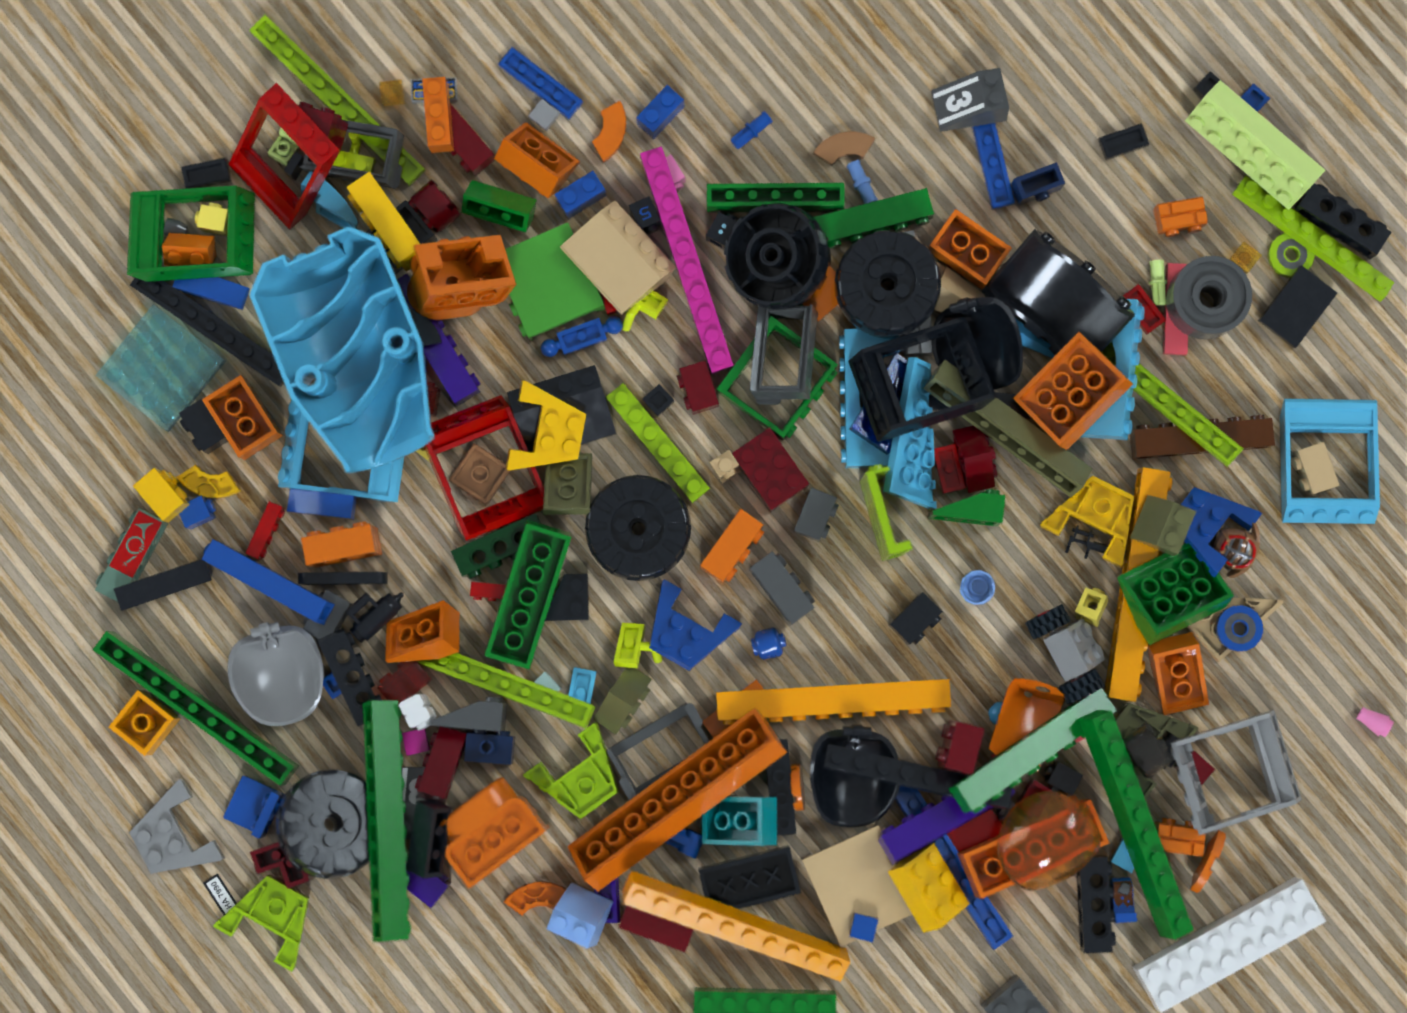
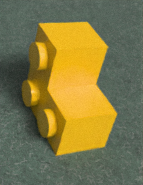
M153 468L133 485L164 522L169 523L190 505L185 500L188 496L177 485L178 479L171 472L168 473L164 469Z

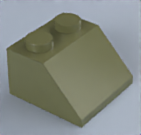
M1147 495L1130 538L1171 556H1176L1180 552L1196 511L1176 502Z

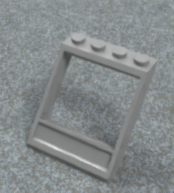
M1274 710L1177 739L1171 743V756L1174 761H1177L1179 768L1177 770L1178 779L1181 784H1184L1186 791L1184 793L1187 806L1191 807L1193 814L1191 816L1194 829H1197L1199 835L1295 805L1302 800ZM1248 726L1272 803L1215 822L1213 814L1209 813L1191 754L1193 751L1191 742L1213 735H1222Z

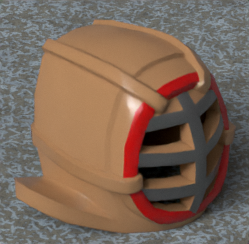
M1252 523L1251 533L1244 529L1225 528L1220 529L1215 536L1212 548L1228 559L1225 563L1231 569L1226 574L1228 577H1238L1245 573L1254 563L1260 547L1259 528L1256 523Z

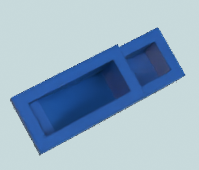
M219 277L175 280L172 286L181 292L243 310L250 291L248 287Z
M290 489L287 512L354 520L357 497L337 493Z

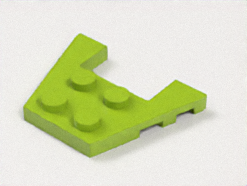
M594 722L578 734L590 751L591 756L555 781L542 762L523 774L527 780H531L539 786V789L545 793L547 792L559 804L580 819L619 792L597 722Z
M267 875L219 919L213 927L232 937L242 919L246 916L285 939L274 962L292 972L296 967L309 897L292 887L287 889L285 883L271 875Z

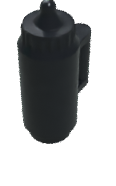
M366 592L345 611L355 621L352 623L353 627L349 629L350 632L361 643L365 640L368 641L398 614V611L402 608L400 602L404 594L402 592L398 595L388 593L376 602ZM371 602L373 605L357 618L355 614Z

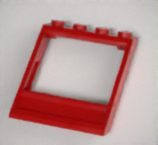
M276 82L259 98L228 165L281 222L291 230L307 215L340 150ZM268 114L317 165L300 199L252 148Z
M502 395L431 422V428L435 437L424 446L456 525L466 541L543 510L544 487L534 466L528 467L527 470L535 488L473 514L461 517L451 494L450 485L437 457L439 453L507 426L510 428L518 450L528 451L510 406Z

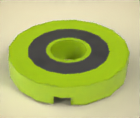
M1286 233L1277 236L1270 244L1267 252L1270 266L1278 275L1286 278H1291L1301 265L1308 270L1315 258V254ZM1287 249H1292L1296 252V260L1291 261L1286 258L1285 252Z

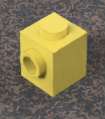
M209 203L208 206L201 205L200 211H197L195 215L196 227L202 232L227 236L228 209H224L222 205L216 203Z

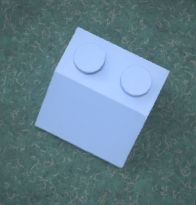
M572 882L554 907L547 930L587 949L598 944L613 901Z

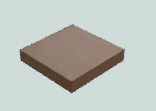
M473 443L448 481L485 506H488L511 470H506L504 462Z

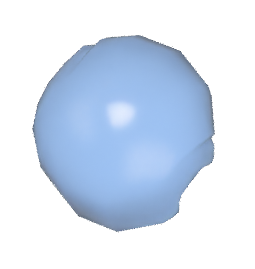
M970 571L961 580L960 594L966 602L973 605H983L989 602L995 593V581L985 571Z

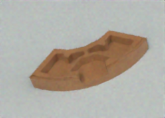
M841 132L830 136L820 143L814 150L813 155L831 166L838 159L845 156H857L863 159L876 138L861 132Z

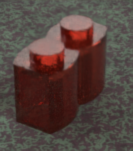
M418 661L400 662L397 665L399 669L393 675L389 672L379 680L381 684L377 688L387 700H398L399 706L400 702L415 695L432 680Z

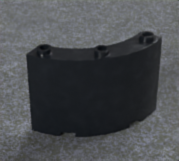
M1036 229L1031 232L982 289L985 297H992L1003 301L1010 308L1014 316L1017 315L1025 321L1024 327L1038 339H1041L1043 336L1051 344L1049 350L1054 355L1078 332L1102 352L1135 316L1130 308L1131 303L1125 297L1119 296L1095 272L1096 268L1087 260L1083 262L1071 251L1056 242V239L1049 232L1045 231L1042 233Z

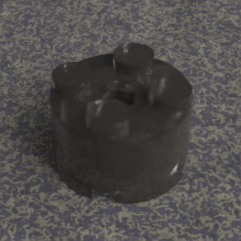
M1145 722L1123 738V742L1128 755L1132 759L1131 762L1145 778L1149 779L1169 765L1174 758L1167 750L1169 748L1161 737L1156 738L1152 727Z

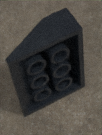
M595 365L532 384L586 414L581 445L616 434ZM520 388L509 391L507 395L516 423L528 451L533 452L541 405L518 401Z

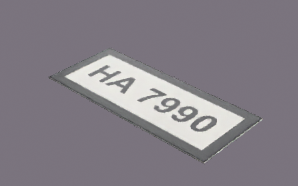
M218 873L203 883L223 915L237 904Z

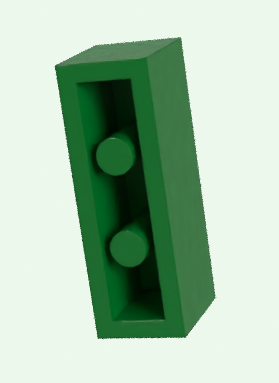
M471 180L463 194L461 213L526 233L534 218L537 199Z

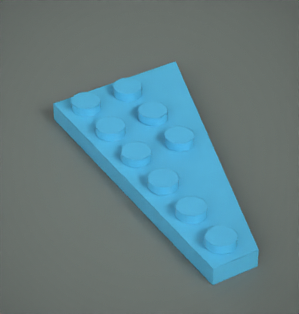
M908 357L900 399V406L906 421L933 412V407H929L930 393L923 389L931 377V364L916 357ZM930 426L893 438L888 461L890 470L885 477L883 492L928 509H937L936 501H933V489H936V480H932V467L935 465L934 431L930 429Z

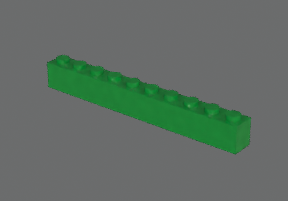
M106 631L93 648V651L279 786L286 785L298 769L299 765L116 632Z
M375 700L363 703L373 942L409 940L411 924L408 920L410 900L407 896L409 876L406 872L408 853L405 848L404 839L407 829L403 817L406 807L402 795L404 779L401 773L403 755L400 751L402 732L399 729L401 709L398 706V700Z
M1096 710L1078 720L1159 936L1176 940L1193 931V926L1112 710Z

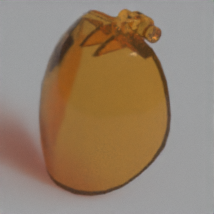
M1055 791L1039 792L1018 802L1006 816L1000 829L997 843L998 858L1008 877L1022 889L1037 891L1061 883L1082 870L1095 856L1101 844V836L1098 828L1092 821L1094 815L1089 811L1090 807L1083 800H1079L1076 795L1069 798Z

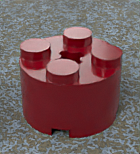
M431 179L411 196V200L408 203L416 212L425 216L422 219L424 223L438 233L447 228L462 213L458 211V207L449 196L437 188L439 185Z

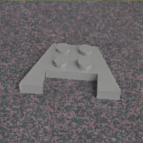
M184 779L178 780L129 832L150 874L225 859L215 840L193 851L181 829L172 808L192 798Z

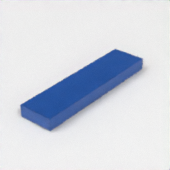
M513 47L510 48L498 63L500 68L558 110L568 120L572 118L583 104V100Z
M996 124L973 126L974 140L992 210L1014 205L1015 201Z

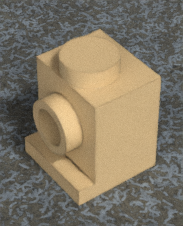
M727 450L710 462L711 468L722 484L741 472L739 464L730 450Z

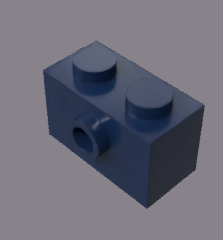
M1056 162L1014 178L1011 188L1020 206L1035 199L1037 202L1046 200L1050 197L1049 194L1061 190L1065 181Z

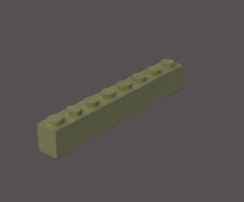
M944 360L934 370L923 389L947 407L969 401L958 369L947 360ZM995 398L981 410L961 416L1069 497L1074 496L1084 487L1093 469L1070 451L1060 447L1046 433L998 398Z

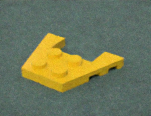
M521 380L518 401L541 405L533 452L509 448L505 469L516 470L577 460L586 414L531 383Z
M1091 476L1086 481L1084 487L1055 509L1054 513L1042 521L1040 527L1060 536L1069 517L1072 516L1113 537L1102 558L1122 568L1134 496L1095 476Z

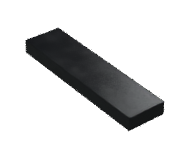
M199 559L113 589L120 609L123 611L200 585L212 579L206 562Z

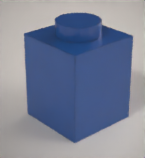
M204 496L188 501L190 505L179 513L185 528L190 530L216 518L214 514L216 508L213 501Z

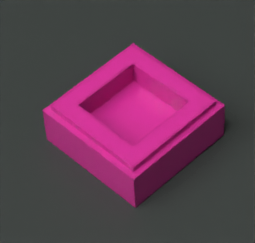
M426 729L402 733L406 756L430 751Z

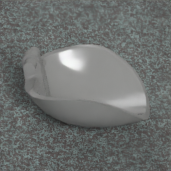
M278 622L259 624V627L250 629L251 635L238 641L229 654L228 677L231 690L247 714L259 723L268 726L293 724L309 716L316 709L321 699L324 673L319 649L311 634L303 628L279 626Z

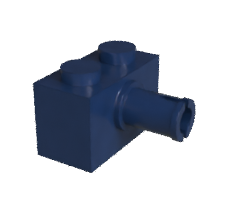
M473 729V733L466 734L464 761L511 765L514 759L515 736H510V731H496L495 735L487 734V730Z

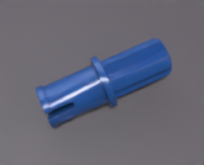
M763 111L752 122L746 123V127L731 138V143L737 149L742 148L752 138H757L758 134L772 123V119Z

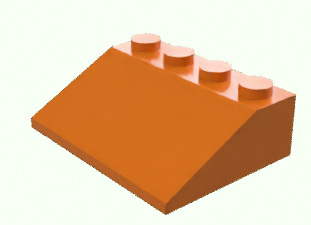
M1078 332L1013 399L1060 447L1068 450L1133 383L1085 336Z

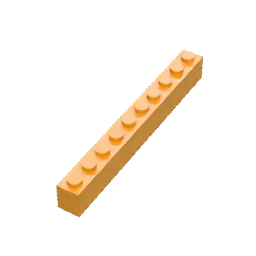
M1145 467L1137 469L1134 503L1122 574L1162 555V551L1133 540L1130 536L1147 495L1167 500V493L1171 490L1173 482L1172 478H1170L1171 472ZM1120 587L1104 692L1108 698L1136 702L1137 697L1139 698L1142 686L1139 684L1140 674H1143L1145 669V661L1142 660L1144 651H1147L1148 642L1138 629Z
M949 679L716 692L718 720L723 721V725L735 723L736 719L742 718L754 708L764 718H769V722H781L783 717L792 716V721L806 720V715H815L816 719H829V714H839V718L853 717L852 713L862 712V717L876 716V711H885V715H899V710H908V714H920L922 709L931 708V713L945 712V707H951Z
M631 870L622 889L623 904L840 982L851 962L847 948Z

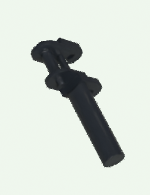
M1077 525L1076 529L1073 528L1072 531L1075 533L1074 536L1070 535L1065 553H1068L1071 542L1087 546L1084 559H1087L1090 550L1105 553L1109 545L1089 541L1090 537H1094L1092 529L1090 532L1078 529L1079 525ZM1076 535L1087 536V542L1076 539Z

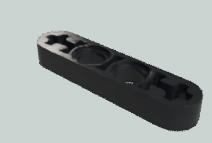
M388 572L298 573V584H388Z

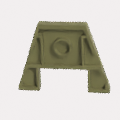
M1127 703L1115 720L1142 793L1146 799L1157 783L1138 770L1143 760L1165 731L1181 739L1195 734L1198 727Z

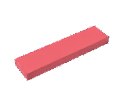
M1166 264L1167 284L1165 286V293H1167L1168 286L1175 275L1187 264ZM1165 304L1164 317L1166 321L1164 322L1163 354L1186 356L1188 354V335L1181 332L1171 321Z

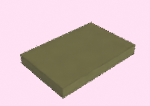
M579 453L577 460L546 465L544 515L588 514L590 512L592 453Z

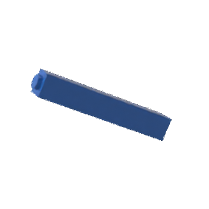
M212 539L211 543L204 549L203 561L316 623L324 625L335 606L330 601L222 542Z

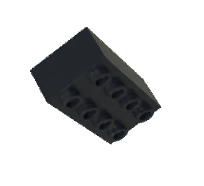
M789 845L698 868L704 896L737 909L801 894Z

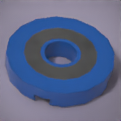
M1243 605L1231 606L1223 610L1217 618L1216 636L1220 643L1229 650L1237 652L1248 651L1255 647L1262 638L1263 622L1258 613L1250 607ZM1236 622L1243 623L1245 627L1242 635H1237L1233 630Z

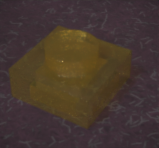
M402 79L379 82L382 106L405 104Z
M1242 242L1229 260L1236 263L1247 274L1262 255L1246 242Z

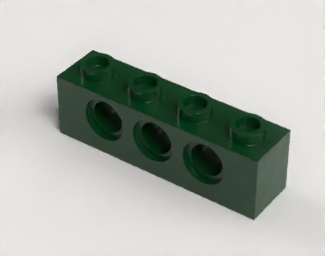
M536 513L452 550L451 553L461 576L464 578L468 576L469 579H473L481 575V570L487 567L493 570L502 566V561L511 558V560H514L518 547L516 536L523 532L526 519L541 524ZM498 542H505L507 545L506 551L502 554H497L495 551V546ZM478 551H483L486 555L482 563L474 561V555Z

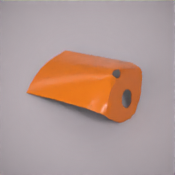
M1022 678L1014 679L1007 688L988 749L998 755L1060 713L1065 701L1064 694L1056 687L1040 681ZM1036 687H1045L1050 692L1039 691ZM1030 692L1032 693V696L1027 697L1024 693Z

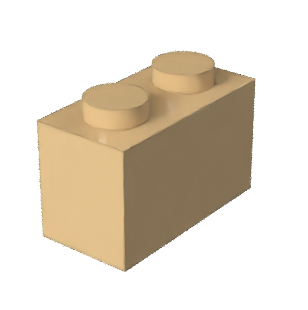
M1324 442L1292 453L1291 462L1293 468L1296 471L1298 470L1301 478L1299 479L1300 488L1307 496L1340 486Z

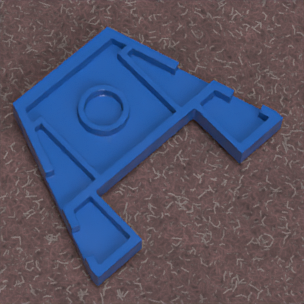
M1196 487L1190 491L1180 504L1196 511L1184 542L1192 546L1197 553L1195 556L1200 562H1205L1209 567L1208 572L1213 577L1218 574L1228 559L1208 544L1225 521L1231 518L1249 531L1252 528V523H1256L1262 515L1257 510Z
M664 579L660 586L649 648L690 671L716 647L725 642L729 636L738 631L742 623L724 613L713 632L671 609L682 589Z

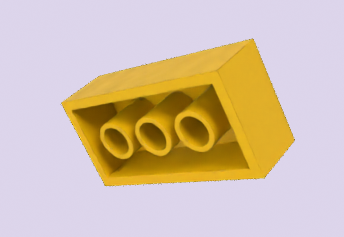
M369 171L346 187L351 193L347 197L359 213L363 211L360 216L371 231L377 230L373 233L374 236L381 240L385 250L390 249L386 253L398 269L403 267L407 272L411 269L410 261L415 255L413 246L420 243Z

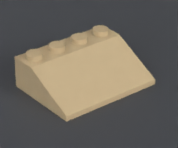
M613 201L599 211L560 246L562 251L621 315L666 282L676 268L616 201Z

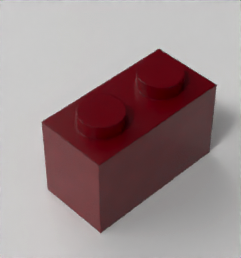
M706 360L679 368L680 375L676 377L680 389L685 388L687 396L683 397L687 410L691 409L694 415L719 407Z

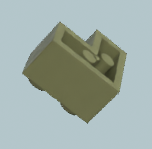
M625 668L608 692L593 720L614 734H617L621 727L626 729L633 718L629 714L634 715L641 705L638 700L644 701L651 690L648 688V685L652 679L636 668Z

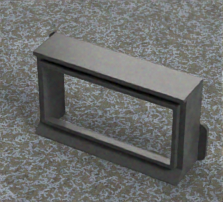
M343 120L348 124L346 132L390 140L383 173H370L379 186L397 189L402 174V166L398 163L404 135L394 128ZM305 154L300 168L307 173L310 170L314 172L317 165ZM332 166L327 177L356 181L368 172Z
M813 305L794 306L786 309H767L758 306L750 392L759 405H777L781 402V399H810L818 312ZM771 316L775 319H803L797 385L762 386L768 323Z
M692 703L683 704L607 749L609 757L622 777L619 783L629 800L679 763L640 786L635 787L618 755L686 715L690 718L704 744L709 742L701 727L703 721Z

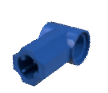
M688 828L681 830L665 842L678 848L679 852L695 859L703 845L702 835Z

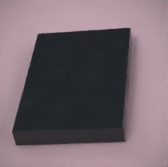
M1301 265L1258 321L1290 346L1297 348L1337 295V292Z

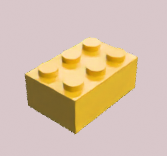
M934 843L909 855L887 871L923 933L941 929L970 904Z

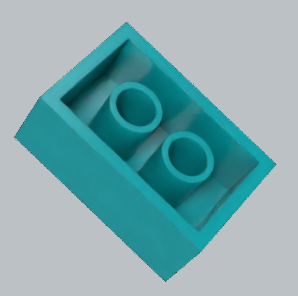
M727 796L702 815V844L777 845V797Z

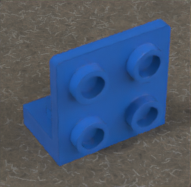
M242 776L223 817L252 831L251 835L256 838L266 837L285 794L250 777Z

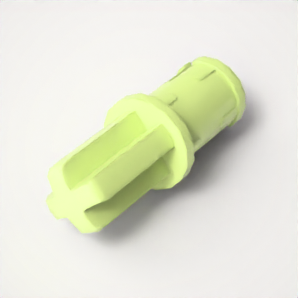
M1152 260L1149 262L1151 274L1149 285H1151L1152 302L1156 306H1163L1166 304L1165 284H1167L1164 273V260Z

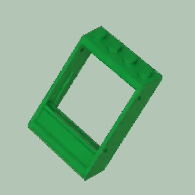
M236 185L132 192L130 194L127 275L150 282L253 274L255 193ZM228 200L226 263L162 267L165 204Z

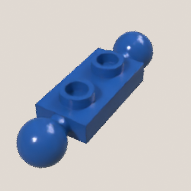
M611 316L606 320L605 324H601L600 318L563 330L556 333L558 341L552 339L545 340L541 344V352L546 357H554L562 349L565 356L607 341L605 333L618 334L621 332L623 322L619 317Z

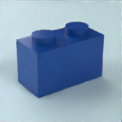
M666 85L636 117L637 125L651 138L655 139L684 108V99L670 86Z
M594 171L554 194L556 201L568 219L607 196L605 188Z

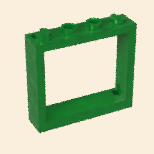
M771 316L768 323L767 339L775 331L794 346L801 349V337ZM754 338L718 386L717 393L766 429L770 427L777 437L784 440L786 436L790 438L798 427L795 426V423L798 419L804 420L811 410L808 406L814 399L817 402L825 391L822 387L826 381L831 383L838 372L835 369L838 364L814 348V360L825 367L826 370L811 389L810 399L803 400L781 430L729 392L753 359Z

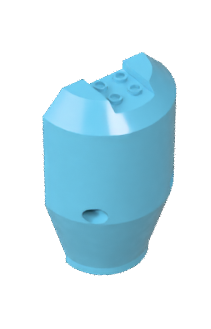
M348 226L328 235L330 245L322 244L317 246L312 253L296 255L293 257V260L283 254L263 263L249 295L290 398L342 462L347 473H354L372 469L409 455L430 443L435 436L430 422L423 342L383 244L379 238ZM316 378L314 384L310 385L311 381Z

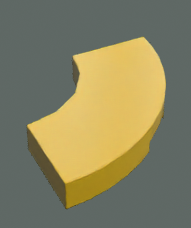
M194 465L176 477L189 491L207 498H225L241 491L228 471L221 474H208L203 472L198 465Z

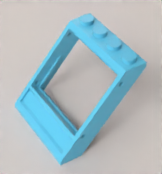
M291 399L288 407V424L285 428V444L281 452L282 463L278 473V487L345 494L361 499L383 502H398L404 457L372 468L368 492L301 484V471L309 420Z
M1284 399L1280 413L1282 523L1375 524L1380 508L1377 400ZM1290 433H1367L1369 499L1291 498Z

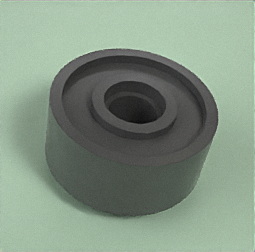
M1205 256L1187 264L1172 279L1166 293V308L1174 325L1184 334L1204 340L1221 337L1238 326L1247 316L1252 303V288L1245 272L1233 261L1219 256ZM1200 292H1207L1212 296L1214 300L1213 307H1207L1201 302Z

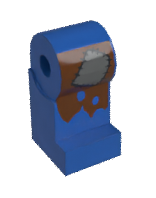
M1111 878L1110 884L1113 886V899H1110V905L1114 909V922H1137L1131 878Z

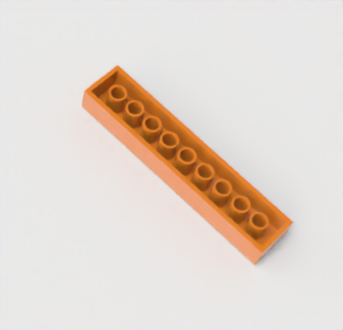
M756 708L752 709L567 846L584 881L596 891H600L786 754L787 751L763 715Z

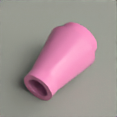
M1362 707L1356 717L1373 733L1384 738L1394 724L1390 716Z

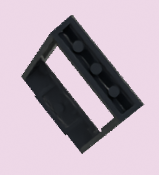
M960 317L861 349L848 361L877 442L981 410L997 398L966 317ZM945 336L969 401L906 421L882 356Z

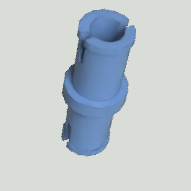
M860 160L849 163L846 167L854 181V189L858 190L863 203L878 201L870 185V177L866 176Z

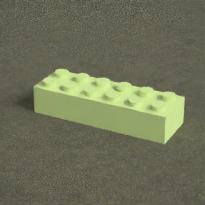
M1221 80L1205 95L1185 120V122L1288 210L1325 172L1323 167Z

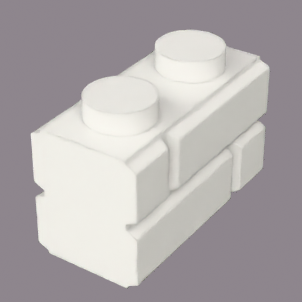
M416 694L399 704L403 715H406L405 719L408 726L412 728L417 727L418 731L432 726L430 721L437 717L433 707L429 706L431 703L426 694Z

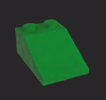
M986 489V492L933 510L928 514V519L997 527L1003 523L1006 495H1000L999 490Z

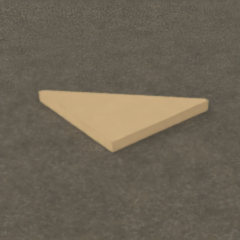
M1233 597L1225 608L1185 628L1193 633L1197 641L1217 662H1220L1232 651L1223 646L1216 636V621L1223 610L1239 605L1250 607L1258 613L1263 622L1284 602L1278 599ZM1236 622L1233 630L1237 635H1242L1245 627L1243 623Z

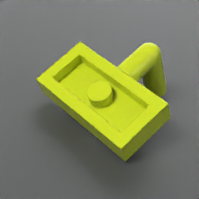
M348 133L352 142L350 151H340L332 166L373 173L376 162L375 158L359 155L361 139L358 134Z
M652 291L627 311L623 321V330L630 331L639 310L657 319L666 306L668 299Z
M621 624L614 657L615 667L638 668L641 651H651L655 663L662 661V655L649 648L650 642H643L646 630L644 624Z

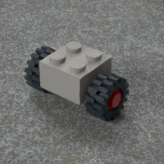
M1063 604L1042 612L1025 622L1033 640L1049 633L1050 636L1045 638L1044 642L1066 682L1058 688L1064 694L1066 704H1070L1105 686L1097 670H1091L1105 659L1101 646L1094 640L1092 629L1085 622L1084 618L1057 630V628L1071 621Z

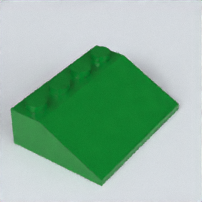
M1189 543L1183 544L1179 554L1176 556L1165 553L1117 577L1134 621L1149 645L1225 608L1234 597L1220 574L1218 573L1213 577L1208 572L1209 567L1205 562H1200L1195 556L1197 553Z

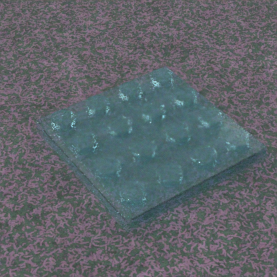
M153 304L96 376L161 428L169 432L181 418L179 413L193 403L226 360Z

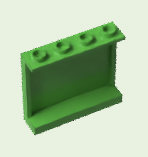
M568 222L505 249L516 282V286L510 293L513 302L509 306L514 317L517 315L520 317L522 323L518 324L522 336H528L530 341H533V337L595 310L597 313L605 310L597 288L560 248L573 235Z

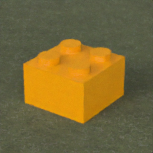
M137 690L108 728L141 754L149 756L153 755L181 718L146 690Z

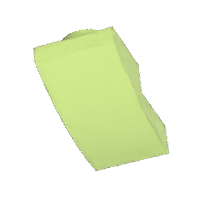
M280 128L279 137L267 154L271 159L287 166L293 154L298 152L300 147Z

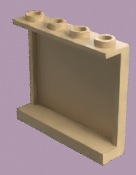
M878 824L819 852L801 858L841 947L858 940L849 936L855 913L878 918L876 931L912 915L887 872L896 863L891 864L878 842V839L882 836L881 831L885 829V827L880 828Z

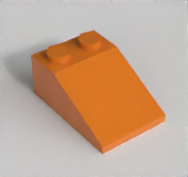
M443 600L390 620L386 624L385 661L387 663L433 660L458 653L460 613Z
M1189 632L1163 638L1152 645L1148 644L1147 650L1163 715L1209 705L1200 645L1193 633Z

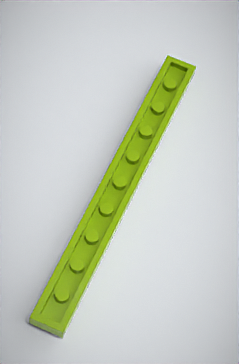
M266 15L249 30L329 109L335 111V114L341 115L342 120L380 126ZM358 134L360 139L385 162L390 140ZM402 147L398 163L402 166L401 179L411 186L426 170Z

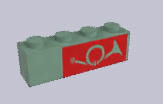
M141 508L132 513L127 531H124L118 539V548L110 554L105 572H102L96 580L97 587L95 591L117 601L113 588L139 580L169 524Z

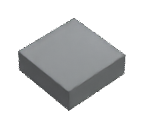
M541 99L528 115V118L547 131L558 118L560 112Z

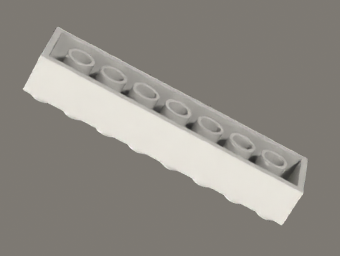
M1294 877L1132 966L1154 1008L1162 1013L1325 923L1326 920L1303 879Z

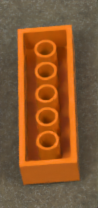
M1081 799L960 851L957 854L975 897L983 899L1107 845L1109 841L1091 799Z

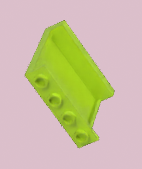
M882 464L869 467V470L863 475L859 483L882 561L905 555L912 550L910 540L897 544L894 541L878 480L883 479L890 470L889 466L883 468Z

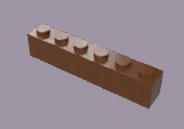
M1264 415L1250 416V420H1242L1241 417L1227 418L1228 422H1219V419H1208L1244 448L1243 450L1275 446L1272 418H1265ZM1161 423L1159 428H1150L1148 424L1138 425L1136 430H1133L1130 434L1132 460L1209 453L1179 427L1173 426V423Z

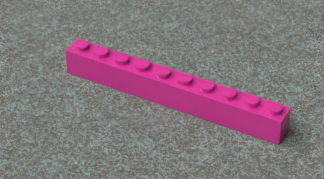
M661 146L640 153V159L710 373L714 374L733 368L734 365L663 148Z

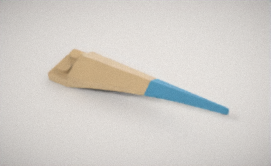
M936 262L941 274V291L933 312L941 314L942 311L950 307V304L957 303L959 299L985 297L983 293L951 269ZM1016 319L1022 338V345L1053 358L1055 355L1049 350L1051 345L1042 338L1038 339L1024 327V324Z

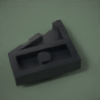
M564 574L549 606L545 621L589 620L588 574Z

